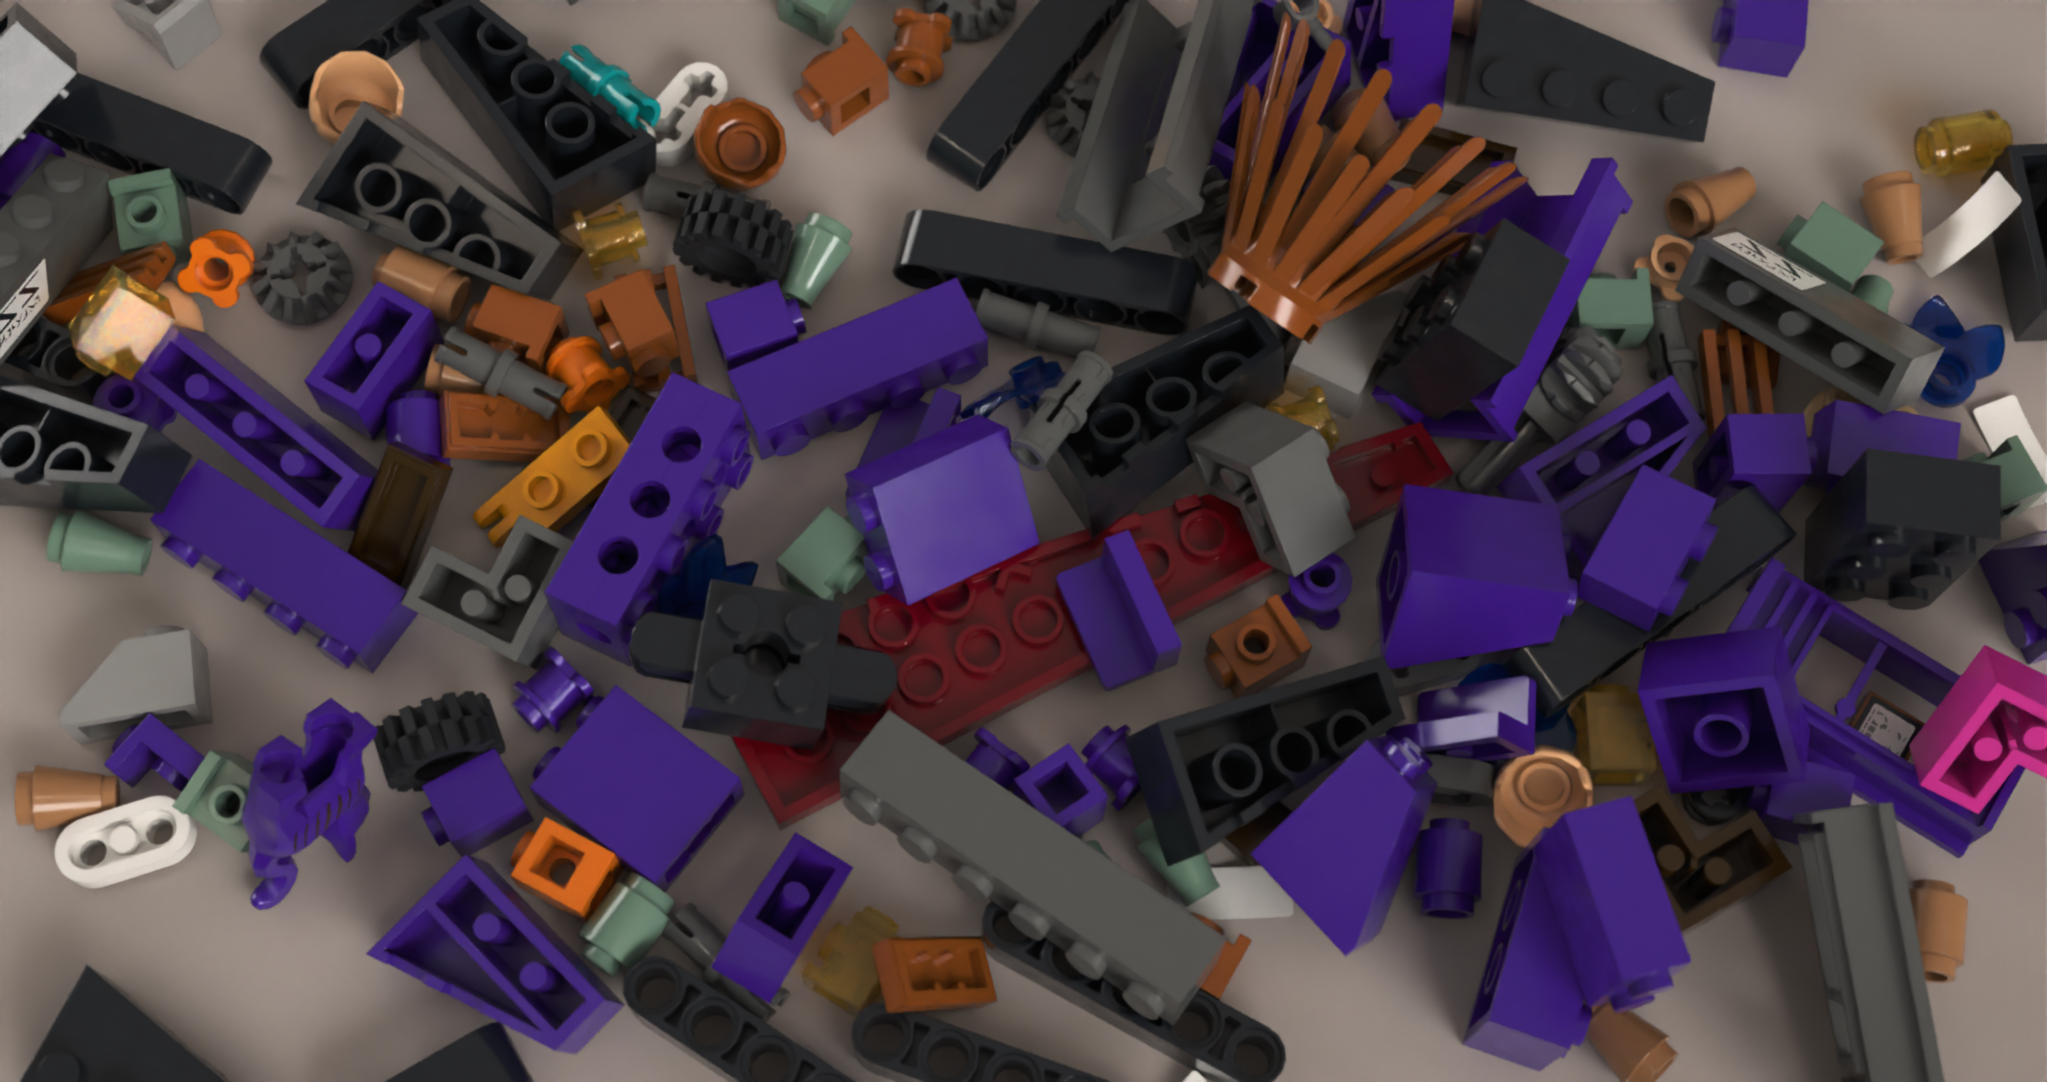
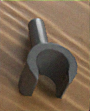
M1282 0L1274 6L1273 17L1279 26L1285 11H1287L1291 18V31L1296 30L1301 19H1305L1310 27L1309 36L1313 38L1326 54L1330 43L1334 39L1316 17L1319 11V0H1292L1298 6L1300 15L1294 11L1288 1Z

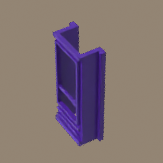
M1613 157L1592 158L1574 195L1537 196L1529 183L1526 182L1457 229L1456 232H1468L1471 234L1478 232L1484 235L1505 218L1570 259L1519 366L1474 397H1471V402L1479 411L1453 410L1440 420L1435 421L1378 385L1375 386L1371 394L1377 402L1388 403L1407 426L1421 422L1432 437L1515 442L1518 433L1514 430V427L1619 215L1627 214L1633 203V200L1614 175L1618 164ZM1492 161L1490 167H1497L1498 165H1500V164H1502V163H1505V162H1511V163H1513V162H1512V161ZM1516 167L1513 173H1511L1509 176H1507L1493 188L1488 190L1486 193H1484L1470 205H1472L1473 203H1475L1476 201H1478L1479 199L1493 191L1495 188H1497L1507 180L1520 177L1523 175ZM1460 250L1452 255L1454 257L1458 256Z
M1772 557L1763 568L1760 567L1746 589L1749 592L1748 596L1725 633L1780 626L1794 676L1818 635L1864 662L1863 668L1846 697L1840 699L1835 704V716L1800 696L1810 729L1807 761L1856 774L1853 794L1869 804L1893 802L1895 817L1898 822L1959 859L1965 854L1970 844L1992 831L2026 768L2017 765L1982 811L1977 814L1920 786L1913 764L1844 723L1845 719L1855 714L1856 706L1854 703L1874 669L1936 707L1940 705L1961 676L1784 570L1786 565Z

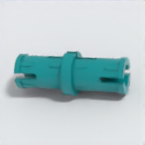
M581 44L573 45L571 48L584 61L580 62L567 50L562 54L559 63L570 71L571 79L593 97L600 94L617 108V115L635 130L640 126L648 132L646 126L637 120L636 116H639L652 128L656 125L661 114L660 104L657 100L646 95L633 85L632 80L628 78L630 75L624 69L614 64L607 65L595 56L589 48Z

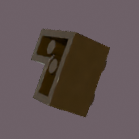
M1661 784L1633 800L1682 936L1768 887L1793 868L1755 810L1703 840L1698 841Z

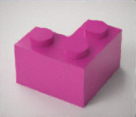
M1984 645L1909 744L1919 785L1979 814L2017 765L2047 779V675Z

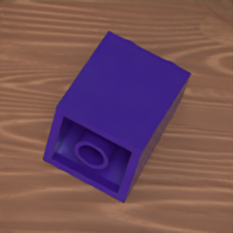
M1404 484L1376 577L1381 656H1384L1388 668L1395 669L1552 642L1562 616L1572 615L1578 590L1576 577L1568 576L1567 565L1570 557L1571 539L1568 533H1562L1558 505Z
M1392 735L1366 740L1251 853L1254 859L1345 956L1371 942L1381 932L1438 784L1427 772L1433 766L1431 760L1413 741L1405 736L1399 742Z

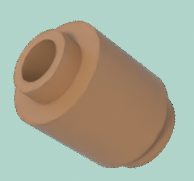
M401 245L397 246L391 253L385 252L381 255L372 275L373 286L379 281L432 311L436 323H439L441 320L454 323L463 313L471 291L470 278L460 274L459 268Z
M1929 879L1916 880L1913 882V889H1909L1926 982L1955 981L1956 968L1964 964L1968 900L1963 896L1955 894V886L1950 883Z

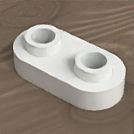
M151 796L78 819L68 825L56 842L55 861L59 870L77 885L91 889L102 888L174 865L183 860L192 850L197 838L195 819L189 814H182L172 807L176 800L171 797ZM172 825L173 834L171 838L164 844H154L156 831L162 826ZM98 846H106L107 853L104 860L97 865L89 866L88 856L90 852Z

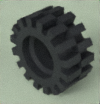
M706 190L700 191L697 197L692 194L685 204L674 239L673 252L675 255L680 256L679 261L684 266L694 265L693 272L700 276L708 273L712 275L711 281L720 284L722 279L730 281L732 287L742 288V284L746 283L752 288L776 279L779 282L793 237L792 225L789 220H781L783 214L777 209L765 210L767 203L758 199L754 203L745 201L746 195L735 193L734 198L728 197L724 190H715L713 196Z
M464 691L458 697H456L455 692L443 694L440 700L433 701L432 697L420 700L421 705L413 708L408 705L399 709V716L389 715L382 720L383 725L376 726L377 734L374 737V743L388 786L392 790L397 788L398 792H406L413 788L414 792L424 791L422 786L494 747L499 756L505 753L506 750L490 699L484 693L475 695L474 691Z

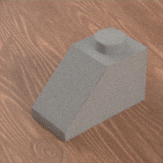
M1397 289L1375 296L1325 323L1311 344L1293 334L1283 353L1284 364L1289 366L1284 389L1350 420L1380 361L1377 355L1381 345L1401 319L1404 311L1403 303L1408 293Z
M170 625L150 628L144 632L143 637L122 640L59 712V726L81 745L117 739L128 727L141 723L149 713L170 730L213 723L207 649L190 629L184 630L182 627Z

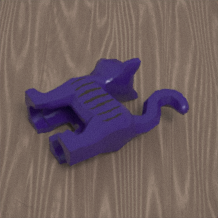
M332 698L307 714L303 726L306 735L304 752L303 748L280 735L260 748L253 761V773L249 782L248 795L242 809V821L249 837V859L254 874L257 877H266L253 891L250 898V903L258 910L270 909L286 897L293 887L298 873V868L292 855L308 847L320 835L332 844L345 862L348 863L353 860L356 854L355 833L367 817L371 796L369 789L364 785L365 768L362 762V751L376 736L377 728L356 711L352 714Z

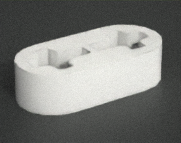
M696 62L684 67L656 99L661 108L660 118L656 125L652 128L647 122L640 119V122L646 126L648 133L656 138L655 133L657 131L668 134L674 127L676 128V141L665 138L660 144L656 142V165L660 167H673L682 164L695 151L694 130L704 109L710 104L717 105L730 100L727 79L717 66L707 62ZM708 86L712 87L713 97L701 95L693 103L691 95L693 88L702 92Z

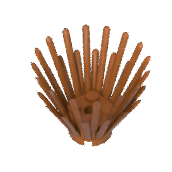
M1285 11L1278 33L1262 106L1257 86L1252 84L1250 87L1245 81L1221 252L1206 273L1228 290L1233 289L1248 304L1300 339L1305 340L1308 344H1311L1325 323L1443 260L1447 254L1452 255L1461 250L1472 234L1453 231L1522 186L1530 178L1520 176L1509 179L1467 207L1513 173L1517 165L1505 162L1497 167L1486 169L1407 230L1356 266L1483 151L1486 146V140L1477 136L1470 138L1462 146L1453 147L1411 187H1401L1395 192L1386 194L1344 236L1442 117L1443 111L1438 104L1431 103L1426 105L1416 118L1411 119L1369 171V159L1365 155L1358 154L1350 160L1339 174L1391 86V73L1386 69H1379L1373 75L1288 220L1322 143L1324 133L1318 121L1345 55L1344 43L1340 39H1334L1326 52L1276 179L1264 204L1263 199L1307 52L1310 35L1308 22L1305 19H1301L1296 28L1275 99L1291 32V18L1287 11Z

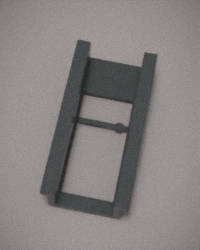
M1131 0L1125 3L1056 215L1061 221L1067 223L1074 219L1104 247L1113 252L1202 212L1205 201L1199 196L1202 191L1200 188L1203 179L1206 177L1207 165L1211 160L1253 13L1252 7L1261 3L1262 0H1198L1193 20L1178 28L1165 18L1148 0ZM1181 51H1183L1182 57H1181V60H1180V63H1179V67H1178V70H1177V73H1176V76H1175V80H1174V83H1173V86H1172V90H1171V93H1170V96H1169V100H1168V103H1167V106H1166V110H1165V113H1164V116H1163V119H1162V123H1161V126H1160V129H1159V133L1157 134V130H1158V127H1159V124H1160V120H1161V117H1162V114H1163V110H1164V107H1165V104H1166V101H1167V97H1168V94H1169V91H1170V87H1171V84H1172V81H1173V77H1174V74H1175V71H1176V68H1177V64H1178V61H1179V58H1180V54H1181ZM1151 151H1153L1152 156H1151V159H1150V162H1149V166H1148V169H1147V172H1146V176H1148V177H1146V178L1143 179V176H1144V173H1145V170H1146V167H1147V163H1148V160H1149V157H1150V153H1151Z
M1893 802L1871 805L1860 804L1792 814L1794 824H1804L1806 833L1797 834L1838 1064L1849 1069L1850 1077L1841 1078L1842 1082H1944Z

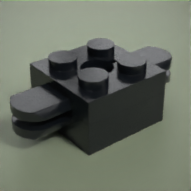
M710 579L700 618L661 611L647 612L636 622L629 642V659L637 673L645 677L689 684L682 728L810 750L814 749L824 730L827 708L865 715L875 714L886 704L897 682L896 667L892 658L887 653L876 649L837 643L843 602Z

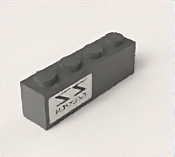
M50 153L0 210V366L112 231L111 193L109 192L107 181L110 180L109 171Z
M1737 228L1700 236L1675 289L1678 293L1882 414L1917 402L1945 349L1944 346Z

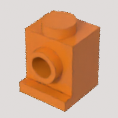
M547 817L544 818L536 832L529 830L523 835L510 861V865L514 867L510 876L518 888L576 918L578 922L584 925L623 871L615 853ZM570 864L576 867L568 883L558 884L553 881L554 871L559 866Z

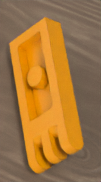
M598 405L477 509L472 518L481 529H485L493 525L502 516L504 517L487 534V538L495 548L504 546L519 515L557 533L602 494L632 441L609 412Z

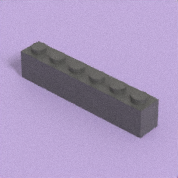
M890 710L885 713L839 770L840 796L843 798L844 806L853 816L867 825L874 826L878 822L898 836L897 840L900 846L918 861L928 864L933 860L954 874L952 878L956 885L973 899L985 902L989 898L1009 912L1008 916L1013 925L1028 937L1038 941L1044 937L1066 952L1065 957L1068 962L1083 975L1094 980H1098L1102 976L1124 991V1000L1141 1015L1153 1020L1160 1016L1171 1025H1174L1219 962L1227 939L1226 937Z

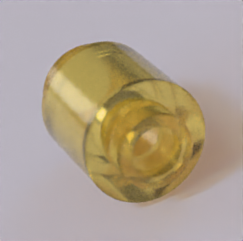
M1993 109L1934 118L1929 122L1928 126L1920 127L1916 131L1914 137L1915 158L1923 173H1935L1939 177L1988 170L2007 145H2012V131L2008 122L2001 119L1999 114Z

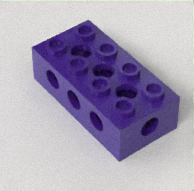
M674 372L671 373L544 592L564 636L629 667L632 666L629 659V642L636 622L647 612H662L671 595L678 598L684 592L694 570V563L691 562L694 553L701 541L709 543L714 538L724 516V509L721 508V505L730 489L739 490L750 474L754 456L750 455L748 441L750 433L746 430L741 403Z

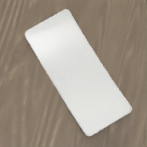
M1995 172L1955 213L1922 237L1924 255L1915 261L1929 278L1935 277L1964 257L1988 237L2019 206L2022 200L2021 197L2000 172Z
M2010 395L1974 408L1973 414L1992 453L2007 438L2018 435L2047 485V455L2035 437L2016 396ZM2047 491L2030 508L2047 503Z
M1262 866L1211 867L1220 887L1186 907L1180 895L1167 883V898L1189 913H1197L1210 920L1288 917L1294 912L1293 899Z

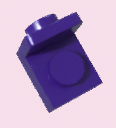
M149 713L141 723L131 725L120 734L112 747V755L106 760L104 766L131 787H135L153 769L182 792L205 757Z

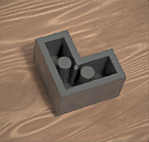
M1245 401L1185 439L1206 493L1239 507L1260 561L1296 577L1356 538L1347 515L1350 512L1349 500L1342 488L1334 481L1326 460L1330 455L1328 445L1320 432L1313 426L1305 425L1282 416L1277 412H1272Z
M519 515L490 573L431 545L401 604L515 662L537 670L544 656L543 652L549 647L559 627L544 592L574 541Z

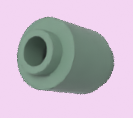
M631 872L623 884L615 882L577 934L586 944L580 955L612 978L619 969L628 973L629 969L636 962L645 958L662 934L667 923L671 921L667 914L675 902L656 885L644 877Z

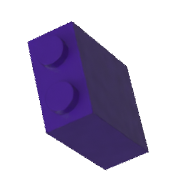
M976 415L845 473L851 494L846 499L847 511L856 529L863 534L869 555L864 557V567L871 583L878 591H883L902 603L910 605L1040 544L1018 461L1010 451L1012 439L1008 427Z
M615 685L605 698L597 696L585 706L575 724L578 730L562 749L555 746L541 758L532 774V778L535 781L529 788L538 804L577 834L615 853L625 871L629 874L634 872L666 892L745 794L740 777Z
M1627 796L1564 813L1533 847V851L1587 1006L1590 1008L1611 1002L1614 1013L1649 1004L1655 1001V994L1673 988L1674 984L1671 977L1692 961L1632 796Z

